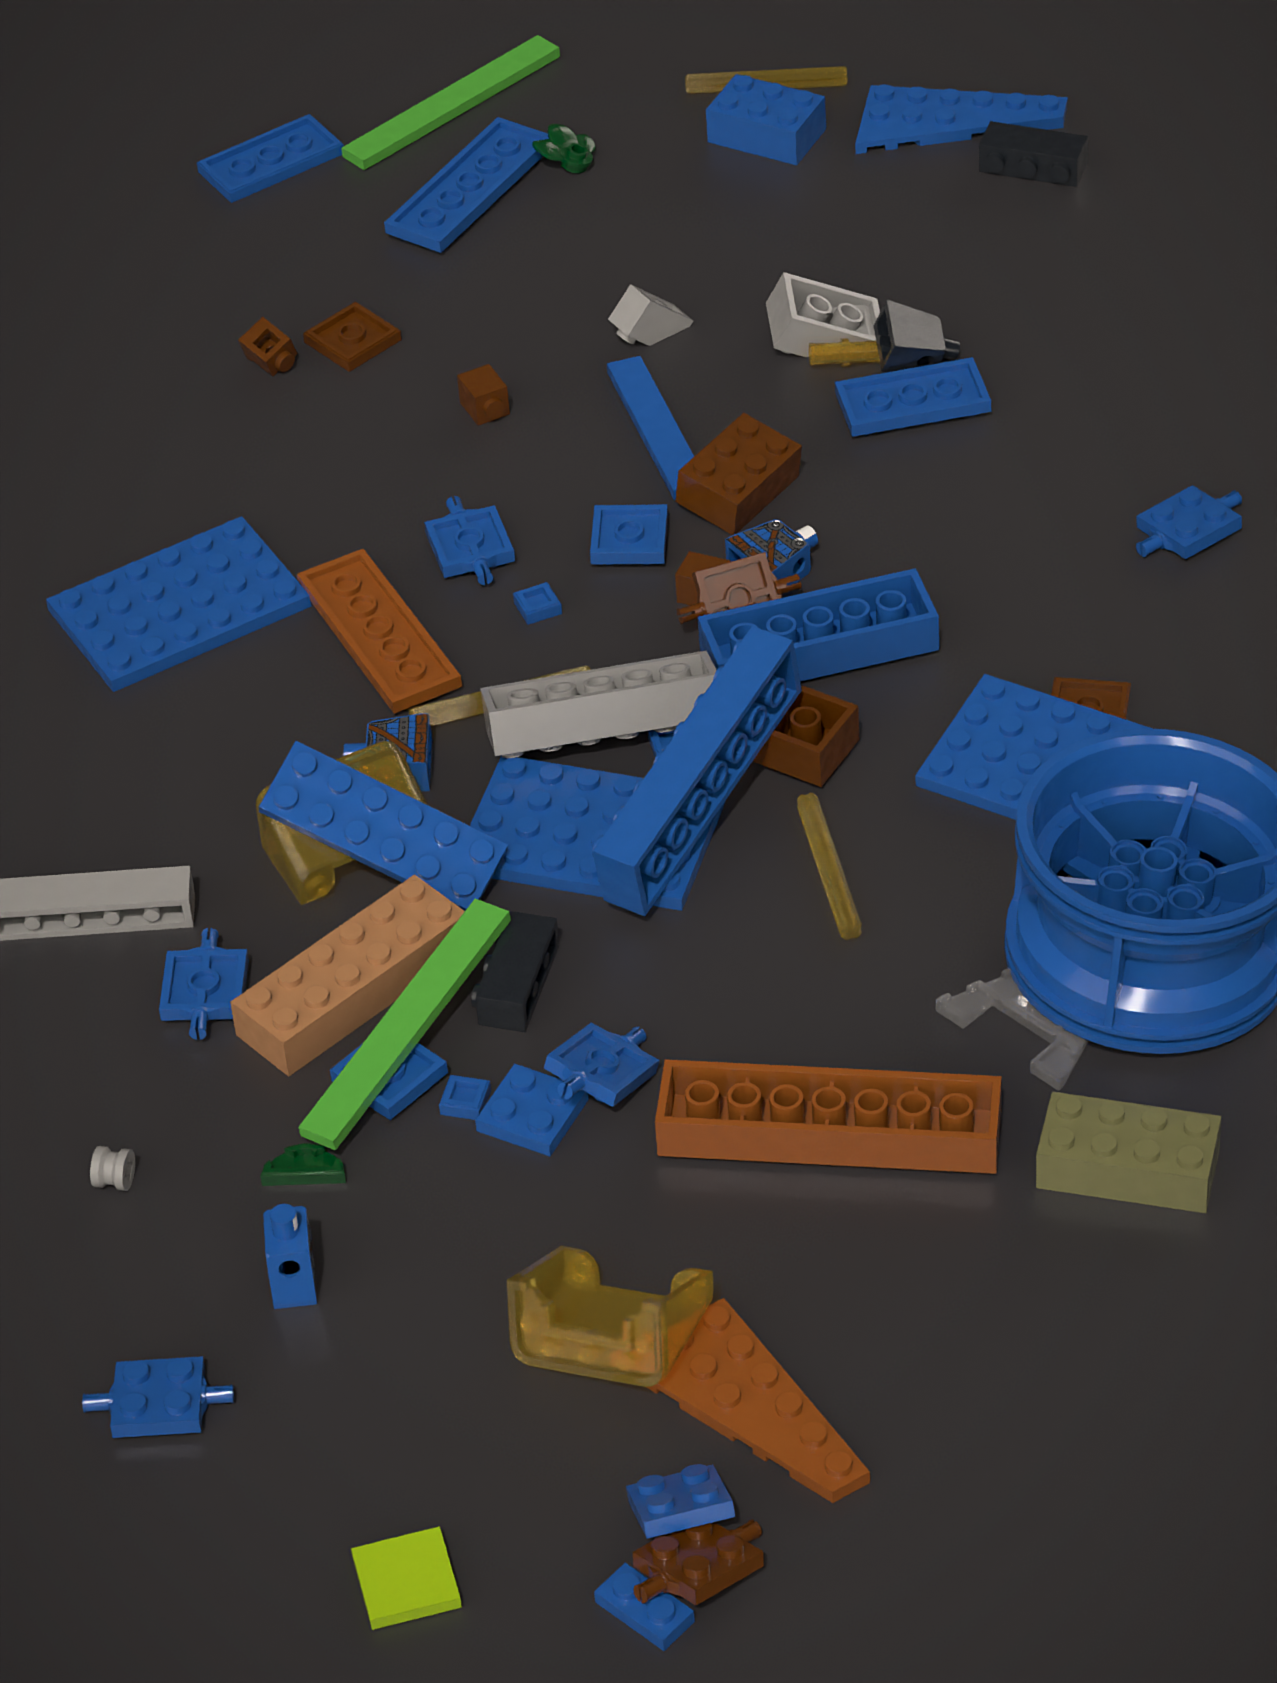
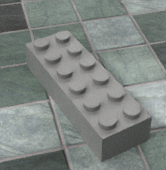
M706 650L480 688L486 731L495 756L502 755L504 758L519 757L525 753L524 751L540 749L544 752L556 751L565 744L577 742L580 745H593L600 742L601 738L613 736L619 739H629L636 737L639 732L648 730L660 733L675 730L677 725L685 721L689 716L697 697L702 693L704 694L713 682L716 668Z

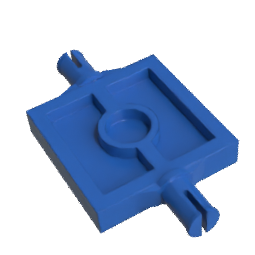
M1192 485L1136 516L1137 528L1150 536L1136 544L1137 552L1140 556L1146 557L1153 551L1164 548L1174 551L1184 559L1193 556L1242 528V516L1231 510L1242 503L1241 495L1238 491L1233 490L1221 498L1214 499Z
M454 496V501L450 497L446 501L450 511L448 515L424 522L427 538L443 577L447 578L474 571L479 584L485 585L484 577L487 584H490L493 580V575L489 567H496L515 561L514 549L497 509L493 505L481 509L465 510L458 496Z
M208 928L202 931L200 947L190 950L167 951L159 1005L161 1021L191 1020L189 1036L197 1040L198 1032L200 1040L206 1037L208 1020L233 1019L230 1001L244 993L246 989L249 963L247 949H224L217 947L219 933L213 928H210V937Z
M590 1023L549 1053L546 1057L544 1069L564 1081L557 1086V1092L561 1098L565 1095V1100L570 1099L578 1091L583 1090L592 1095L596 1100L613 1107L656 1074L660 1060L638 1047V1045L646 1040L645 1031L643 1029L639 1031L640 1027H634L626 1035L620 1036Z
M203 1356L116 1362L114 1383L109 1393H83L82 1405L84 1413L110 1410L112 1438L201 1433L202 1416L208 1404L234 1403L233 1384L207 1386Z

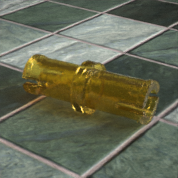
M848 338L840 339V342L809 343L808 347L810 365L841 363L842 367H846L850 363L880 362L876 340L849 342Z

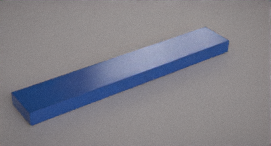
M641 356L607 363V374L672 498L676 500L678 471L694 457Z

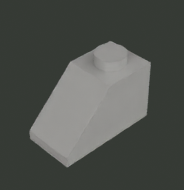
M630 284L608 318L609 321L619 328L616 334L631 344H634L637 340L648 346L690 327L693 323V320L674 304Z

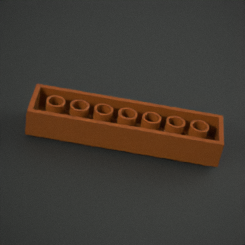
M665 1059L655 1118L658 1156L996 1174L1002 1113V1076Z

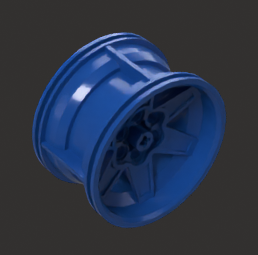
M1129 729L1096 735L1060 750L1041 764L1025 784L1018 801L1015 824V847L1018 856L1015 889L1008 908L1004 937V952L1008 969L1018 989L1029 1003L1050 1021L1074 1035L1103 1046L1139 1053L1170 1054L1198 1051L1231 1041L1260 1024L1277 1006V772L1255 756L1223 741L1199 734L1168 729Z

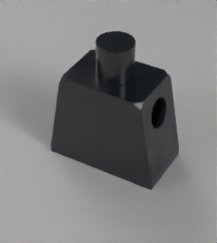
M886 300L873 325L881 371L893 372L938 364L942 359L950 361L957 359L960 351V342L943 336L941 321L937 316Z

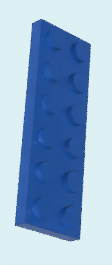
M497 117L384 222L385 233L441 253L543 157L533 148L532 142L549 139L548 134Z
M295 741L259 805L260 813L400 882H404L415 874L464 911H466L475 898L481 900L508 849L507 844L298 741Z

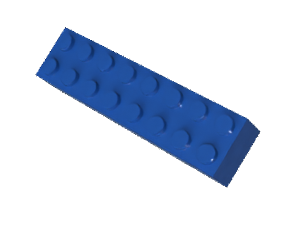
M752 626L744 638L736 642L732 655L724 666H720L716 670L713 682L704 694L702 693L697 697L689 716L685 721L677 725L672 740L665 749L658 752L654 764L645 778L638 780L633 795L625 806H621L617 810L613 823L606 833L599 836L595 841L592 855L604 901L646 916L800 694L801 685L792 639Z

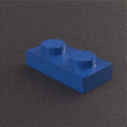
M624 1563L594 1591L595 1603L665 1651L695 1622L694 1611L668 1592H662L646 1603L639 1602L634 1595V1586L648 1578L627 1563Z

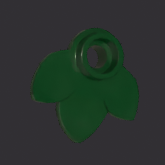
M550 124L548 126L549 139L532 142L533 148L542 156L550 160L561 161L562 167L572 173L585 172L587 167L592 164V153L596 149L595 142L588 135H575L572 129L561 124Z

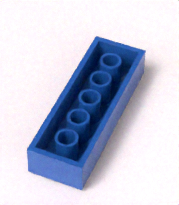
M916 568L698 616L700 651L707 650L716 670L720 666L725 665L732 655L736 642L741 638L743 639L752 626L793 640L800 681L939 650V615Z

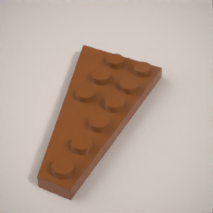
M725 1298L612 1356L614 1368L624 1374L628 1371L642 1379L644 1386L657 1394L661 1391L679 1402L680 1409L733 1442L739 1439L753 1449V1454L765 1462L769 1459L789 1471L791 1478L831 1503L870 1483V1471Z

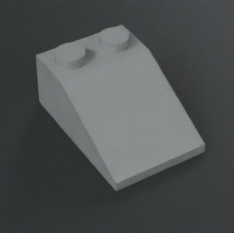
M783 272L766 301L774 349L803 357L878 350L873 326L880 314L877 298Z

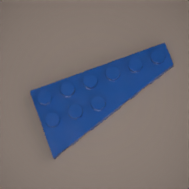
M886 84L879 86L870 85L855 143L856 154L867 153V147L884 145L885 150L898 149V144L913 141L919 146L971 140V134L985 132L990 121L1045 130L1063 128L1067 113L1068 97L1023 95L1021 93H990L988 91H958L956 89H925L918 86L912 88L893 87Z

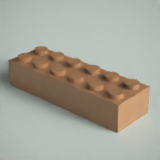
M414 874L230 1001L236 1036L288 1077L394 1003L465 911Z

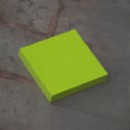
M440 1526L351 1548L372 1630L462 1608Z

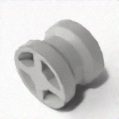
M97 1146L93 1153L90 1167L91 1185L96 1188L114 1185L117 1190L128 1191L132 1185L135 1173L134 1151L124 1148L119 1152H114L107 1146Z

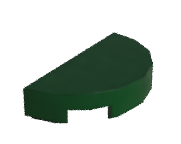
M308 1143L284 1148L285 1153L274 1158L272 1162L269 1160L264 1164L260 1176L262 1186L346 1183L341 1159L326 1152L325 1147L322 1145Z

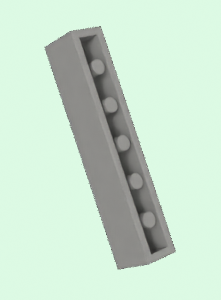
M190 866L0 879V941L194 927L195 890Z

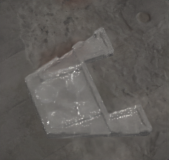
M1009 968L1001 971V977L987 983L978 980L966 985V991L953 997L947 993L936 999V1011L963 1029L991 1006H994L1051 1043L1030 1061V1073L1058 1091L1065 1085L1088 1043V1040L1068 1032L1061 1025H1056L1031 1005L1018 989L1017 983L1012 979Z

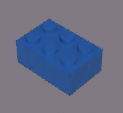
M735 74L706 109L708 142L798 165L826 130L825 96L806 90L782 86L779 83L751 78L747 75Z

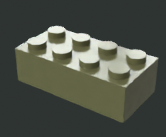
M1052 1091L1036 1154V1188L1206 1214L1220 1151L1221 1116Z

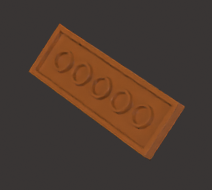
M364 549L297 573V580L309 594L311 603L394 714L462 687L461 675Z

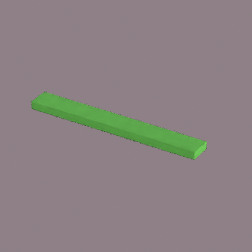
M537 35L343 146L342 156L362 170H366L560 57V49L558 46Z
M476 898L472 901L298 1128L301 1137L333 1150L339 1147L511 921L509 911Z

